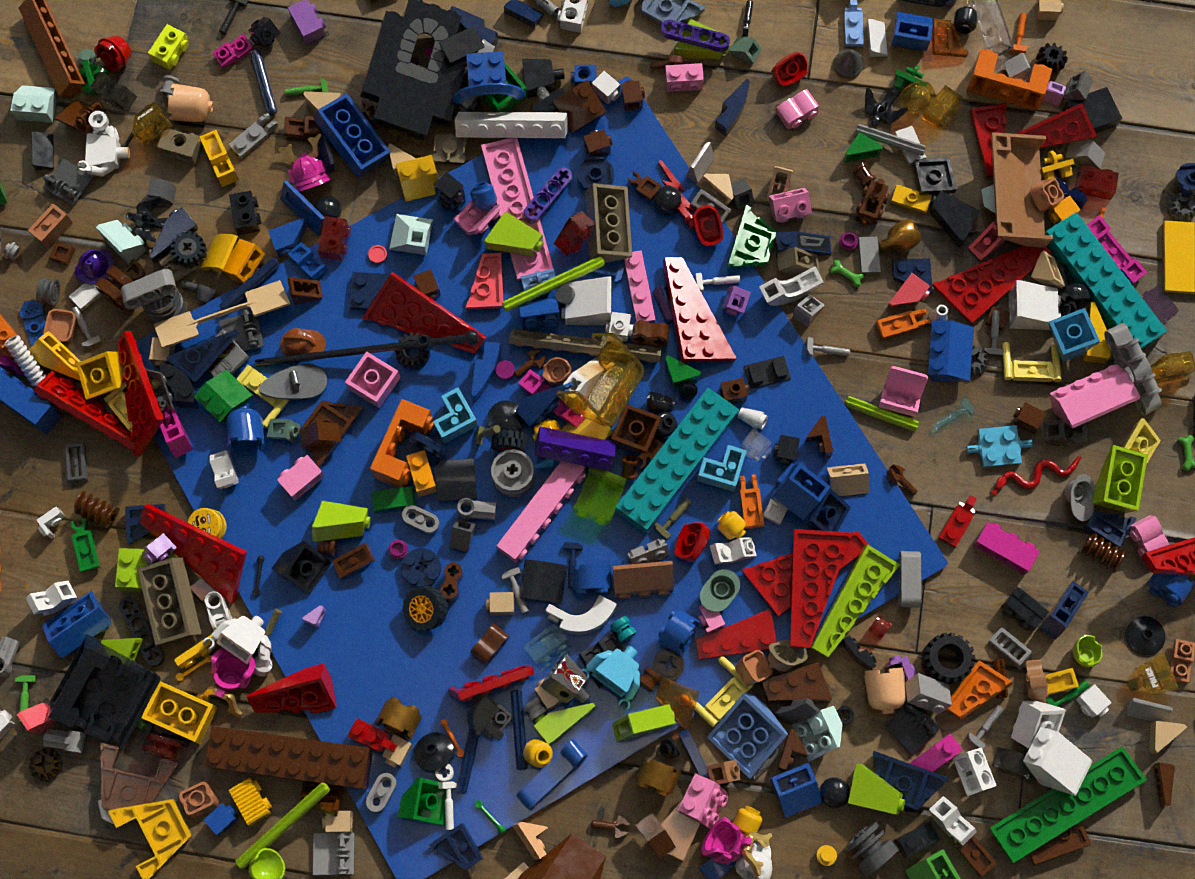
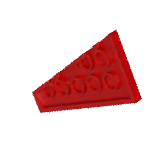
M393 272L389 275L362 318L368 321H376L384 326H392L397 328V330L413 333V335H416V333L428 335L430 338L465 335L467 331H477ZM477 331L479 337L477 344L469 345L467 342L450 345L475 354L486 339V336Z
M150 504L143 506L140 523L157 538L164 533L177 547L173 553L179 558H183L184 562L232 604L236 600L247 551Z

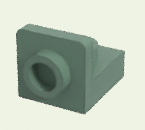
M270 419L267 437L296 443L300 425L290 419Z

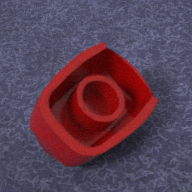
M793 52L776 63L771 70L776 83L788 86L802 79L808 73L806 56L801 52Z
M709 205L699 207L694 213L693 218L700 242L704 246L720 243L723 240V227L717 210Z
M702 522L684 524L675 545V555L688 562L696 561L709 539L710 530L708 526Z

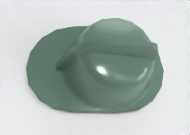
M722 569L716 571L700 591L701 604L711 612H720L726 609L740 590L738 576L730 570Z

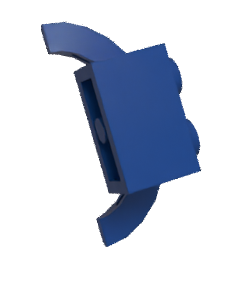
M503 51L467 54L469 87L456 92L452 97V101L462 104L471 97L486 94H503L515 99H521L525 96V92L520 87L506 84Z

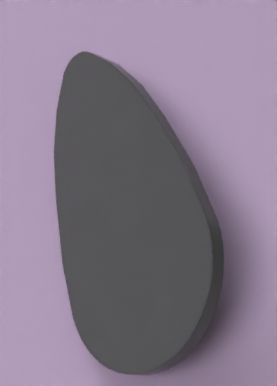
M304 363L270 376L259 386V392L262 395L275 399L302 400L315 398L324 392L327 385V377L325 372L317 365Z

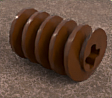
M82 491L74 504L75 514H81L83 518L94 521L97 525L101 524L103 528L109 527L117 518L120 511L119 507L112 511L113 504L105 507V500L99 504V497L94 498L92 501L93 494H88L85 497L86 491Z
M1096 533L1086 540L1080 550L1081 553L1086 549L1085 556L1087 557L1093 554V561L1100 558L1099 565L1107 562L1106 569L1113 566V573L1118 570L1125 555L1124 550L1117 553V546L1110 549L1111 542L1108 541L1104 544L1103 537L1097 540Z

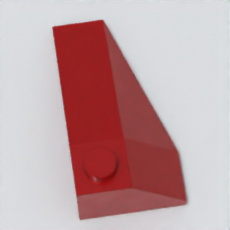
M324 663L304 668L250 693L246 697L255 713H279L280 710H292V713H299V710H311V713H320L337 707L332 678Z

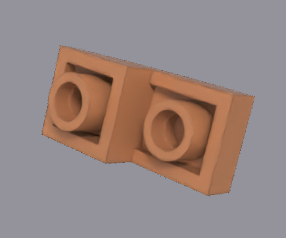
M1175 639L1169 664L1170 675H1168L1167 680L1186 685L1189 683L1191 664L1194 662L1195 655L1194 642Z

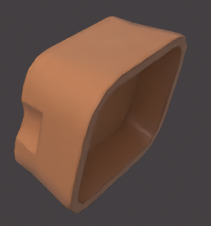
M1056 178L1041 180L1030 189L1031 196L1041 212L1048 210L1064 198V193L1059 187Z
M50 310L43 333L45 334L49 331L60 342L70 344L73 340L77 324L75 314L69 310Z
M755 650L745 655L735 665L736 671L740 674L746 686L761 682L773 674V670L768 668V660L760 650Z
M202 781L179 794L184 811L190 818L199 817L215 809L219 804L214 786L209 781Z

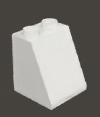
M611 277L567 283V285L574 289L575 297L571 303L565 304V307H562V319H565V325H606L607 321H611Z
M1016 280L1008 293L1009 329L1051 330L1049 321L1061 317V313H1058V306L1061 303L1058 289Z
M1040 727L1023 760L1040 785L1076 796L1093 762L1092 759L1059 732Z

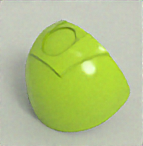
M263 848L251 859L248 872L253 879H282L285 873V864L282 857L275 850Z

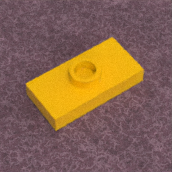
M896 185L891 203L926 214L932 195H919V191Z
M1073 668L1046 675L1048 695L1079 687Z

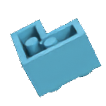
M459 388L441 396L448 414L438 418L433 423L442 442L445 444L478 425Z
M728 445L723 463L704 457L697 481L734 492L747 450Z

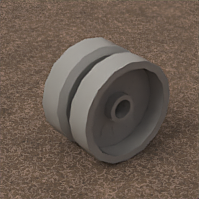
M516 449L506 450L498 454L492 463L493 483L496 489L503 495L519 497L527 493L532 487L535 479L534 467L530 457L524 452Z

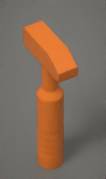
M1020 13L1016 44H1009L1008 47L1012 52L1026 54L1027 46L1021 45L1027 17L1026 13Z

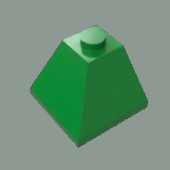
M417 778L401 797L398 818L444 825L446 789H439L437 781Z

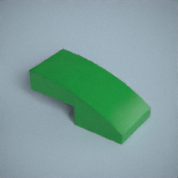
M399 487L372 492L373 511L381 512L394 508L399 510L415 505L413 487Z

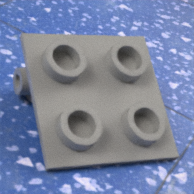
M314 833L313 875L354 874V833Z

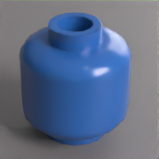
M487 182L475 184L470 192L473 204L477 209H482L483 211L490 210L497 201L494 187L491 184H487Z

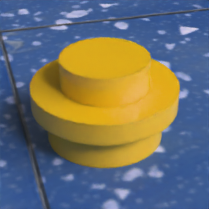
M824 845L818 849L816 857L821 865L830 866L835 863L837 853L832 846Z

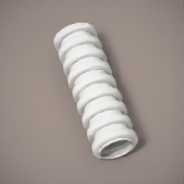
M20 336L9 338L4 344L5 347H8V351L12 352L11 356L15 357V362H18L17 364L21 367L24 375L28 376L27 379L31 381V385L36 386L46 375L43 374L40 366L36 365L37 361L33 360V355H30L27 346L23 345L24 342L20 340Z

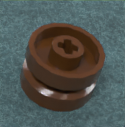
M111 265L105 272L108 280L99 278L94 287L107 301L126 313L128 309L124 306L121 288L133 282V280L121 270Z

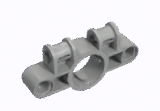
M1124 323L1106 330L1104 337L1115 359L1114 365L1118 364L1128 372L1140 394L1141 399L1134 401L1139 413L1145 416L1161 408L1162 401L1158 393L1162 389L1158 387L1154 378L1155 373H1152L1151 366L1145 357L1146 354L1140 348L1139 338L1133 339L1130 330Z

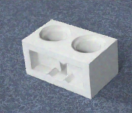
M562 0L561 5L563 9L562 11L559 10L557 21L560 22V29L581 33L589 0Z
M982 748L953 757L967 796L997 786Z

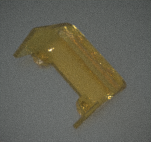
M593 333L591 337L602 347L598 356V362L604 371L590 395L586 398L579 391H558L556 394L574 413L602 426H613L642 379L644 367L614 333Z

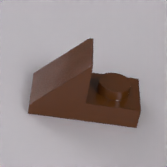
M824 415L821 416L808 434L805 442L820 440L818 441L819 453L823 454V458H828L832 456L833 448L826 416Z
M790 729L788 732L789 735L786 738L777 769L785 771L787 767L791 768L794 756H791L792 753L805 758L808 756L794 729Z
M653 813L635 825L659 859L676 847L667 831L663 829Z

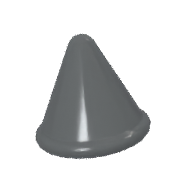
M853 49L842 50L834 58V68L843 77L849 78L858 75L864 66L862 56Z

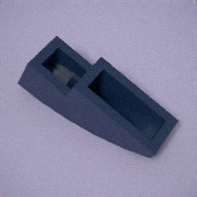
M451 6L450 10L462 16L459 24L461 31L474 26L481 40L484 39L493 46H496L498 33L486 28L484 19Z
M748 79L723 102V113L716 119L715 128L725 137L734 128L744 109L750 82Z

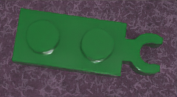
M81 518L82 525L80 527H77L75 521H71V526L76 531V534L71 535L79 570L81 573L101 568L93 533L91 530H86L88 522Z

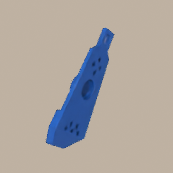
M35 300L24 302L19 311L31 346L38 338L44 335L45 327L44 306ZM38 325V329L33 331L32 326Z

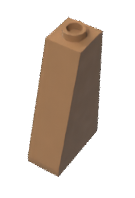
M680 802L663 821L661 826L667 831L676 846L667 855L683 862L700 822L678 811Z

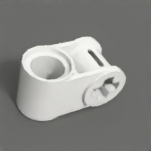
M213 591L205 596V605L213 630L223 621L232 619L225 598L221 594ZM214 597H219V604L211 606V600Z

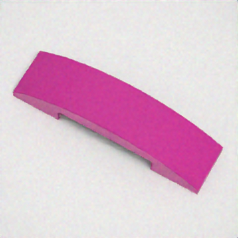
M1100 215L1087 224V227L1131 284L1147 273L1136 258L1132 260L1109 232L1111 228Z
M531 369L518 383L529 395L552 388ZM566 397L560 399L558 407L552 411L557 417L576 428L589 414L584 408L575 402L572 403Z

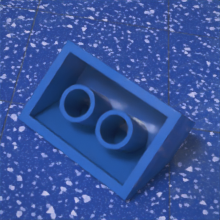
M951 320L932 321L928 375L932 382H970L974 327Z
M91 590L41 625L48 643L63 658L66 655L72 654L82 644L86 634L94 637L98 633L107 630L112 622Z

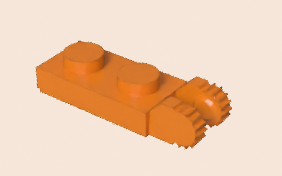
M925 308L916 311L911 310L877 320L876 326L881 339H887L930 325V319L918 322L915 319L924 316L927 310Z
M756 474L751 475L752 489H746L744 476H739L743 520L746 522L744 529L764 527V518Z

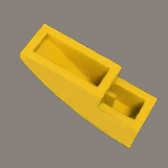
M217 130L199 136L221 186L224 187L238 181V176Z

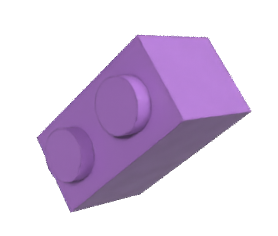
M302 0L288 7L290 16L306 45L325 36L324 28L326 26L322 18L318 19L316 15L318 11L314 4H310L308 0Z

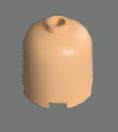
M172 84L171 89H174L173 95H169L168 113H172L169 120L186 122L205 121L209 112L213 111V101H210L208 92L198 87Z
M903 668L887 669L888 673L880 674V670L865 671L864 679L867 699L873 709L882 710V714L894 713V709L904 705L906 691Z

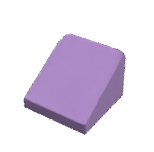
M1049 81L1043 101L1059 106L1066 91V86Z
M320 605L305 615L302 620L314 627H319L326 609Z

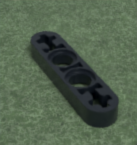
M132 597L123 598L119 608L133 637L141 639L145 635L151 637L149 645L143 646L141 644L139 648L145 661L152 667L160 666L164 662V654L160 646L155 645L152 630L138 602ZM126 603L134 604L131 606L133 612L139 613L132 615L128 609H125L127 607ZM141 618L143 621L142 626L135 629L132 625L133 621ZM152 649L156 655H159L157 657L158 661H150L152 654L150 651L145 652V650Z

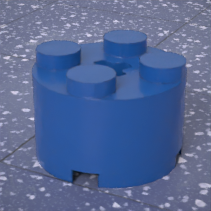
M602 564L579 565L580 569L572 566V589L576 591L577 595H588L589 591L596 590L597 594L609 593L608 589H612L610 564H607V568H603Z
M1153 573L1147 582L1150 587L1148 592L1154 597L1158 598L1160 596L1166 600V604L1176 608L1177 605H1182L1195 587V582L1193 580L1190 582L1187 579L1189 575Z
M673 609L668 617L669 623L660 629L658 636L660 637L661 645L682 656V650L686 652L697 634L694 629L696 626L700 627L701 621L680 609L678 611Z

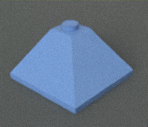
M748 691L740 696L707 738L731 761L736 760L739 769L751 779L789 734L767 705L752 691Z

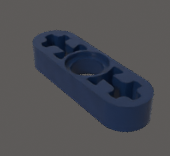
M686 728L678 732V736L697 774L710 780L707 766L688 729Z

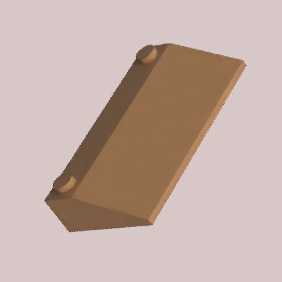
M991 133L997 238L1026 247L1045 248L1053 240V236L1045 235L1044 212L1039 211L1030 193L1031 187L1041 181L1039 149L1046 140V136Z

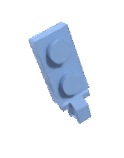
M850 0L849 8H845V47H863L864 45L862 8H857V0Z

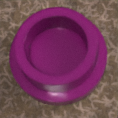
M847 232L841 235L839 244L842 249L851 251L856 248L858 239L855 234Z
M395 540L389 545L388 551L392 558L402 559L408 553V546L402 540Z

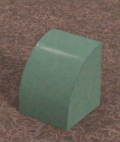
M737 37L729 51L736 58L744 62L754 63L762 48L753 37Z

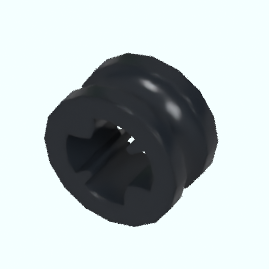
M842 706L837 710L842 725L850 724L854 718L852 709ZM843 711L845 713L847 711L849 713V720L846 721L845 718L842 720L840 712Z

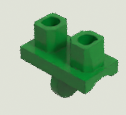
M88 59L83 61L84 67L79 69V72L84 81L88 80L82 87L83 92L87 95L95 93L100 96L104 95L105 91L102 83H105V79L109 76L108 70L102 68L101 65L91 64Z
M916 65L914 69L907 67L905 72L897 69L893 87L902 91L905 83L911 85L908 94L917 98L922 91H925L927 83L920 80L924 74L918 72L920 66Z

